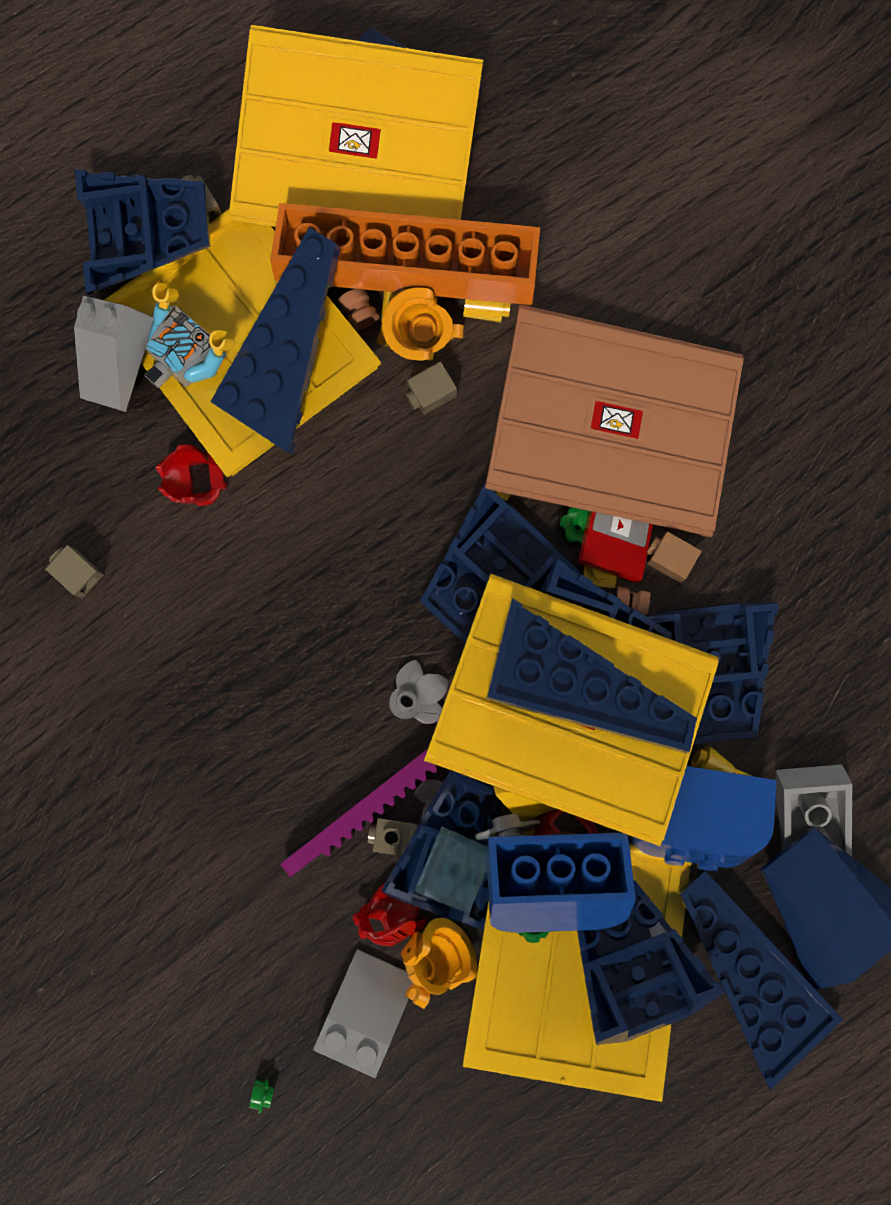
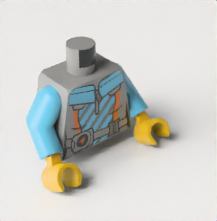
M157 283L152 290L154 299L159 303L155 304L154 321L145 348L156 361L147 371L145 377L158 389L171 376L183 386L214 377L224 357L227 355L225 351H231L235 348L233 339H224L227 335L226 331L215 330L210 335L177 306L171 307L169 303L175 302L179 293L175 288H168L165 295L166 283Z

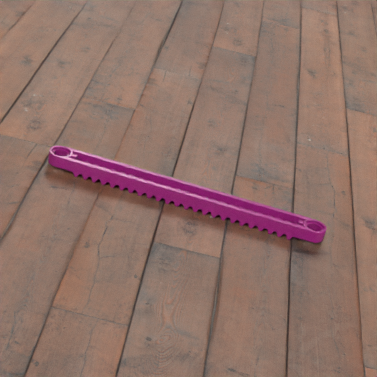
M427 750L282 862L280 865L288 876L292 877L321 853L326 856L331 855L334 852L332 845L340 848L344 844L343 837L350 840L354 836L353 828L358 831L365 828L364 820L372 823L375 820L374 812L382 815L386 811L385 803L390 806L395 805V795L404 798L406 796L405 787L414 790L417 787L416 779L421 781L427 779V770L433 773L437 772L436 765L424 761Z

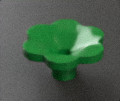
M571 507L568 509L567 515L561 518L560 526L565 530L567 541L571 543L578 542L582 545L589 511Z

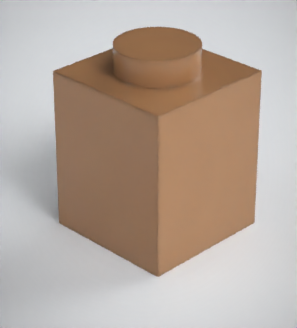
M666 532L661 539L656 536L649 546L647 554L651 555L647 564L681 583L687 578L701 550Z

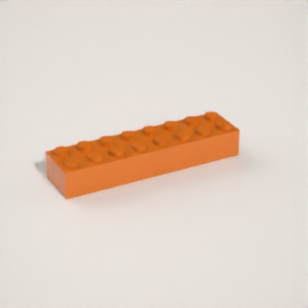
M279 203L270 257L274 281L280 280L310 227L340 246L332 282L333 287L396 293L410 288L422 287L431 289L434 292V296L523 305H532L540 227Z

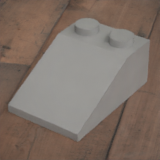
M83 296L74 325L81 399L126 412L154 317L125 305Z
M843 765L776 770V803L781 850L783 851L813 826L852 857V782Z
M357 948L313 1050L376 1078L409 999L405 996V993L413 983L407 978L406 970Z

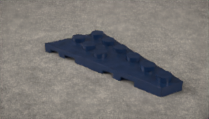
M310 227L210 401L291 454H293L295 447L293 439L297 424L300 425L302 412H300L304 392L308 391L319 343L317 335L320 322L324 321L326 308H324L326 296L328 288L332 286L340 252L339 245Z
M513 598L511 599L486 700L683 753L690 752L697 721L696 717L662 695H657L643 686L642 682L635 677L628 676L614 667L613 663L572 636L565 635L551 626L549 621L539 615H534L522 607L521 603Z
M701 870L679 891V895L716 976L725 990L727 1000L763 1079L771 1090L843 1019L705 870Z

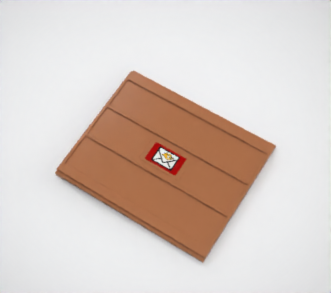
M520 304L485 489L699 534L700 536L712 537L716 527L744 360L743 355Z

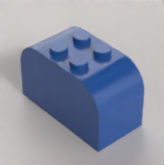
M686 766L661 846L630 835L628 836L634 846L641 852L653 857L664 858V863L669 865L683 866L685 862L697 863V868L707 871H717L718 867L730 868L738 866L761 851L772 837L777 780Z
M600 833L488 837L486 864L490 924L492 927L501 931L515 933L598 930L619 925L629 918L636 897L627 834Z

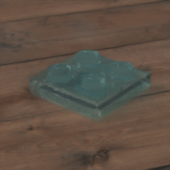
M441 827L415 892L469 913L487 871V846Z

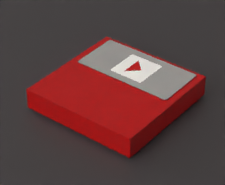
M589 511L578 564L639 583L643 578L653 524Z

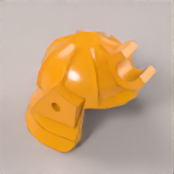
M416 287L400 292L389 302L383 314L382 330L387 344L395 353L406 359L433 360L434 352L444 348L450 340H453V338H463L464 325L453 324L452 318L447 311L437 305V298L429 288Z
M436 918L430 921L423 933L417 931L413 934L401 952L407 978L413 983L407 989L405 996L423 1009L429 1003L430 994L441 995L448 988L453 990L460 984L468 983L477 977L478 961L472 942L460 926L446 918Z

